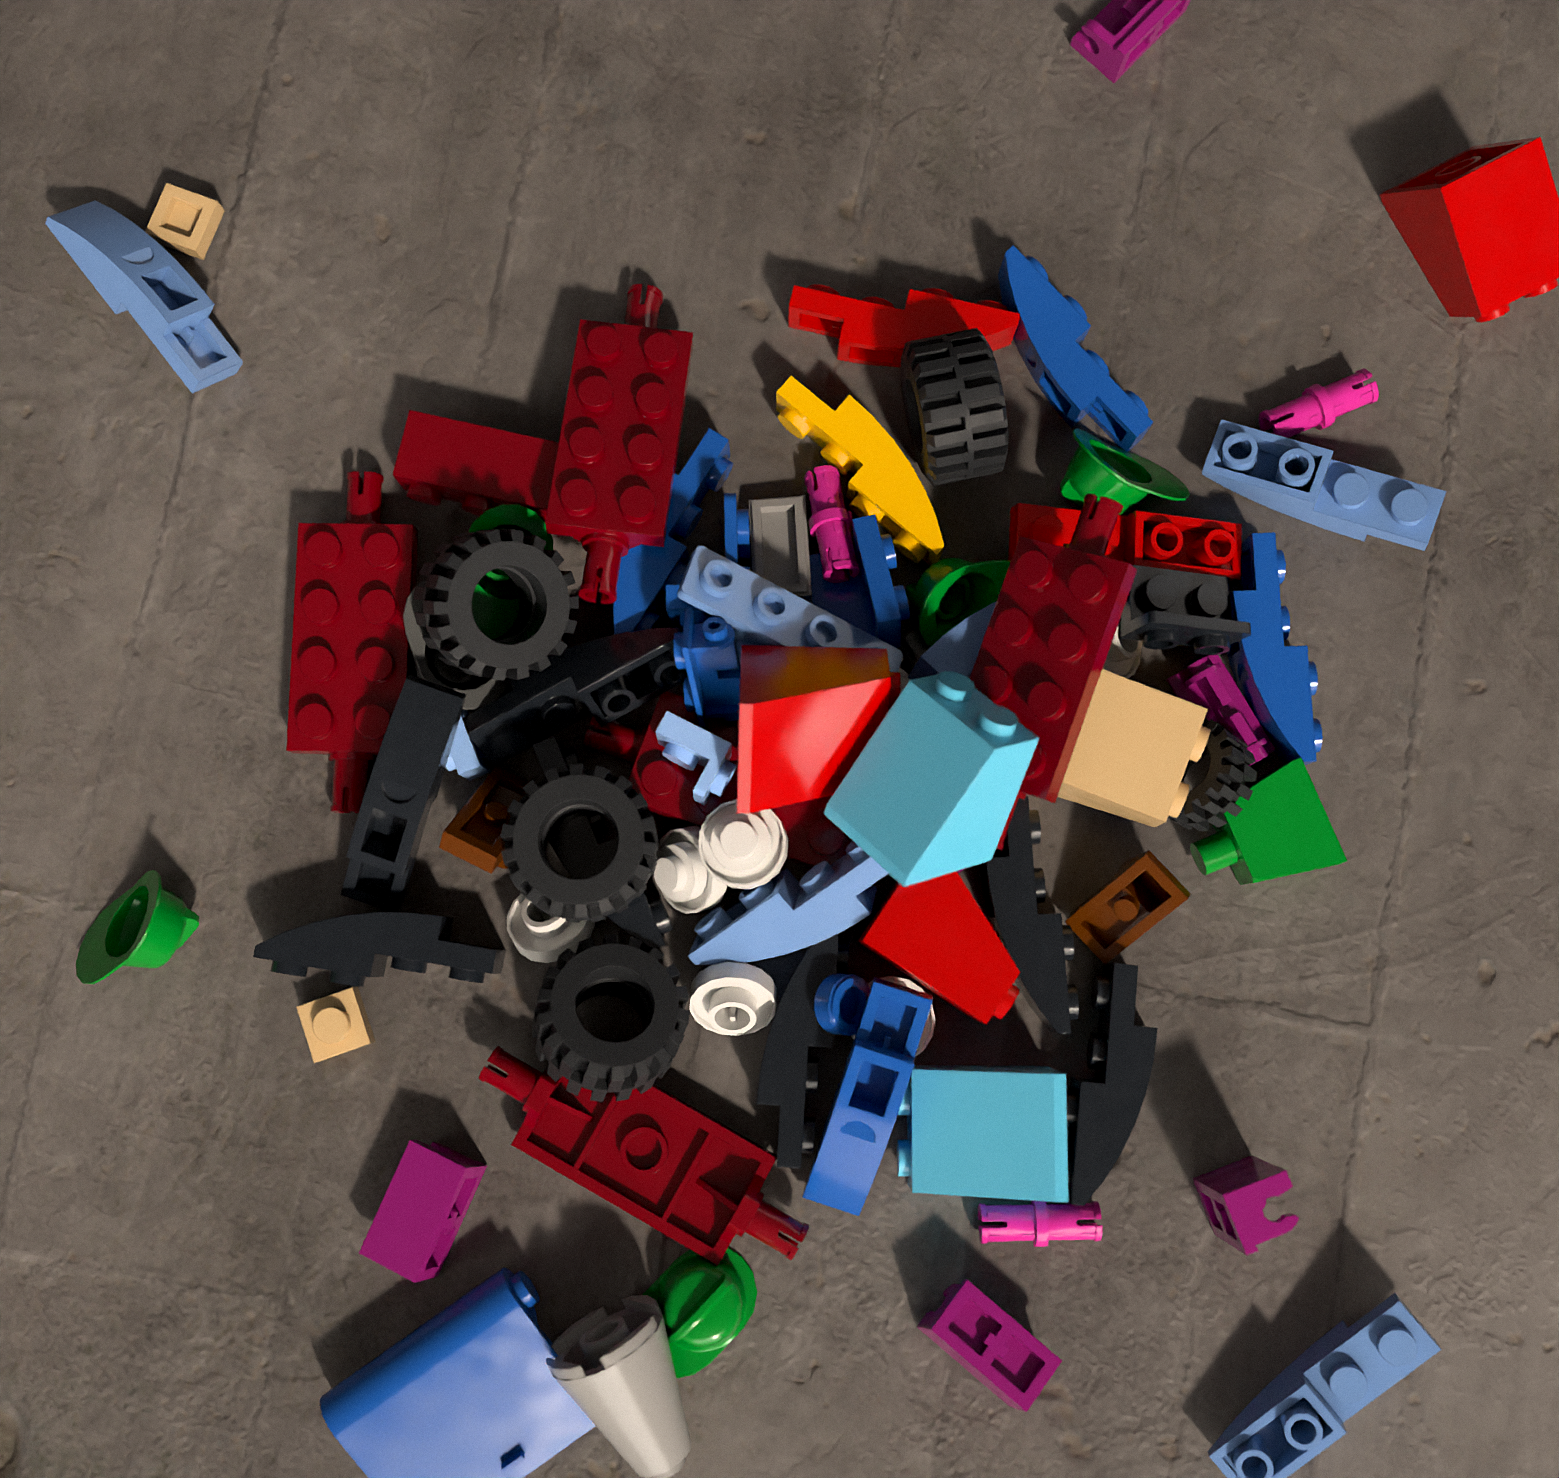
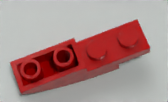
M812 284L807 288L794 285L789 303L788 327L839 338L837 360L873 366L901 367L903 349L908 341L977 328L989 343L992 352L1011 345L1019 323L1020 313L1008 311L1005 305L995 301L981 300L975 304L957 300L949 292L937 288H925L921 291L909 289L905 310L894 308L891 302L879 297H864L862 300L840 296L838 291L825 285Z
M1018 503L1010 508L1008 560L1012 559L1020 536L1058 546L1070 544L1081 510ZM1135 511L1127 516H1118L1105 556L1130 563L1131 565L1229 577V582H1236L1241 580L1242 524Z

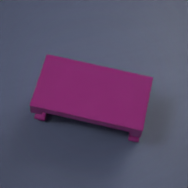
M1111 0L1093 20L1089 19L1081 27L1082 31L1079 30L1072 37L1070 46L1114 84L1187 10L1190 0Z
M417 1139L410 1140L359 1254L414 1283L438 1277L487 1165L433 1141L431 1145H428Z
M1251 1155L1192 1178L1214 1235L1246 1256L1258 1251L1257 1244L1291 1231L1299 1220V1217L1293 1213L1282 1214L1277 1220H1268L1264 1216L1263 1209L1266 1205V1200L1273 1196H1281L1292 1188L1293 1185L1287 1170Z
M964 1279L961 1284H951L943 1292L946 1298L935 1312L930 1311L926 1313L916 1327L1010 1407L1027 1412L1062 1360L969 1280Z

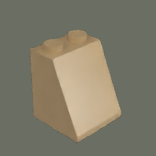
M1102 669L1057 797L1155 828L1165 823L1168 815L1177 818L1183 808L1190 787L1189 784L1181 782L1188 761L1198 762L1209 738L1210 729L1202 726L1208 709Z

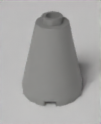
M648 1295L629 1296L621 1299L625 1307L624 1310L608 1316L604 1306L572 1324L552 1345L558 1357L555 1359L547 1357L546 1364L552 1376L638 1476L642 1478H669L684 1466L685 1457L691 1449V1439L661 1309L657 1301Z

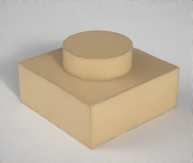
M166 183L145 232L160 245L204 260L225 210L216 200Z
M351 987L297 1007L314 1063L376 1042L358 987Z

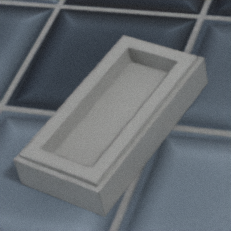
M805 495L749 500L752 572L813 604Z

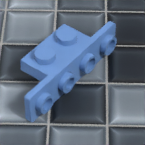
M698 546L690 557L677 596L681 600L714 617L723 618L727 624L733 627L739 657V669H741V645L882 648L887 649L890 672L899 671L903 654L899 649L704 546Z

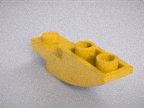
M790 376L776 392V410L780 413L778 419L781 424L799 439H803L806 435L823 448L820 453L824 460L830 466L837 467L841 474L846 475L848 471L854 474L848 483L847 498L852 501L849 507L858 518L875 514L877 524L879 523L895 537L893 539L894 546L912 562L919 563L922 559L929 566L937 562L944 549L937 517L925 488L911 463L894 439L873 415L850 394L834 411L793 376Z

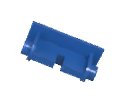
M686 607L683 632L674 634L675 664L677 669L687 670L688 677L684 679L686 710L688 713L696 712L699 727L708 731L710 718H722L726 721H736L739 719L741 669H739L735 633L733 627L720 617H712L703 623L695 624L692 607Z

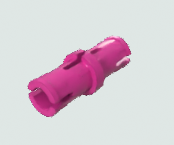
M1362 368L1354 374L1324 387L1319 384L1312 385L1304 389L1305 391L1302 392L1301 397L1273 409L1262 411L1259 414L1260 429L1265 432L1273 429L1272 434L1290 438L1313 427L1318 430L1325 429L1333 425L1332 423L1335 422L1336 417L1366 404L1375 403L1379 398L1377 383L1373 381L1364 386L1363 382L1371 379L1373 375L1367 369Z
M830 465L817 466L814 468L817 481H815L814 474L811 471L806 472L804 475L812 513L808 520L810 534L812 537L816 536L824 580L831 583L849 581L847 569H849L850 576L853 578L860 573L851 535L853 530L852 519L854 518L851 511L847 512L844 503L839 469Z
M1031 1200L1030 1205L978 1204V1220H981V1222L1003 1221L1002 1225H978L981 1244H987L988 1242L1032 1241L1035 1247H1047L1049 1240L1101 1241L1102 1225H1097V1223H1076L1077 1220L1102 1219L1098 1201H1091L1084 1206L1072 1205L1070 1203L1046 1204V1201Z

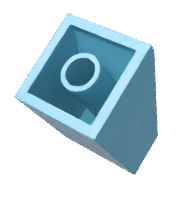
M945 671L938 675L913 679L908 682L827 803L824 812L826 817L903 887L992 860L1039 740V737L1018 722L1017 716L1012 711L996 705L975 689L974 683L968 677L954 671Z
M914 1065L898 1112V1116H907V1140H897L898 1176H908V1186L912 1193L1068 1202L1065 1073L1048 1066Z

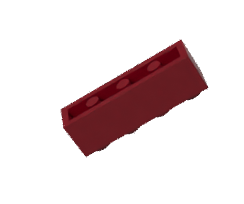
M409 410L392 475L402 488L407 491V497L420 503L440 505L441 499L463 503V510L478 516L484 511L501 504H519L535 511L546 521L559 442Z

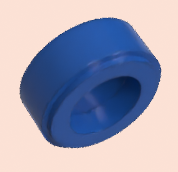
M832 974L821 982L815 995L814 1010L818 1023L825 1031L831 1034L848 1036L856 1034L870 992L866 981L857 975Z

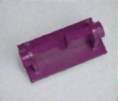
M1207 655L1166 679L1176 697L1207 708L1208 710L1205 715L1207 720H1214L1243 740L1248 745L1246 749L1253 753L1256 762L1276 750L1219 655Z

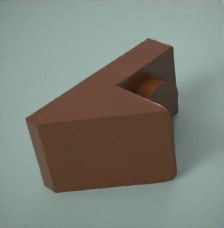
M496 766L445 828L439 848L490 874L494 872L497 866L507 869L508 867L503 862L501 852L505 850V841L501 838L502 826L509 823L511 815L507 810L513 799L519 802L525 795L522 788L529 781Z
M1148 850L1123 863L1113 878L1072 911L1064 922L1071 926L1076 935L1104 964H1107L1184 903L1191 893Z

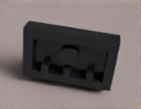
M1132 565L1137 569L1119 620V638L1143 641V647L1147 649L1161 650L1183 645L1194 647V652L1199 655H1218L1230 651L1231 644L1251 636V623L1232 620L1229 577Z

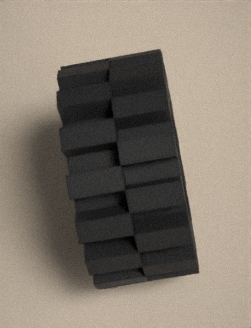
M1204 718L1202 726L1209 728L1210 734L1200 758L1207 755L1211 756L1209 772L1199 786L1188 792L1178 817L1174 818L1168 815L1170 820L1189 830L1194 827L1199 831H1209V822L1218 828L1227 824L1223 815L1226 811L1236 817L1243 810L1236 804L1238 798L1242 797L1249 800L1253 793L1251 789L1244 785L1245 781H1256L1257 771L1248 766L1256 762L1253 753L1246 749L1248 745L1212 719L1209 721ZM1188 761L1181 782H1184L1188 770L1195 763L1194 761Z

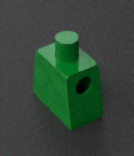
M1302 758L1277 766L1256 779V781L1248 784L1246 787L1253 791L1250 799L1247 800L1239 797L1236 801V804L1243 810L1236 817L1226 811L1223 815L1227 824L1219 828L1213 825L1215 834L1190 844L1194 862L1204 876L1231 866L1235 878L1240 885L1339 865L1347 861Z

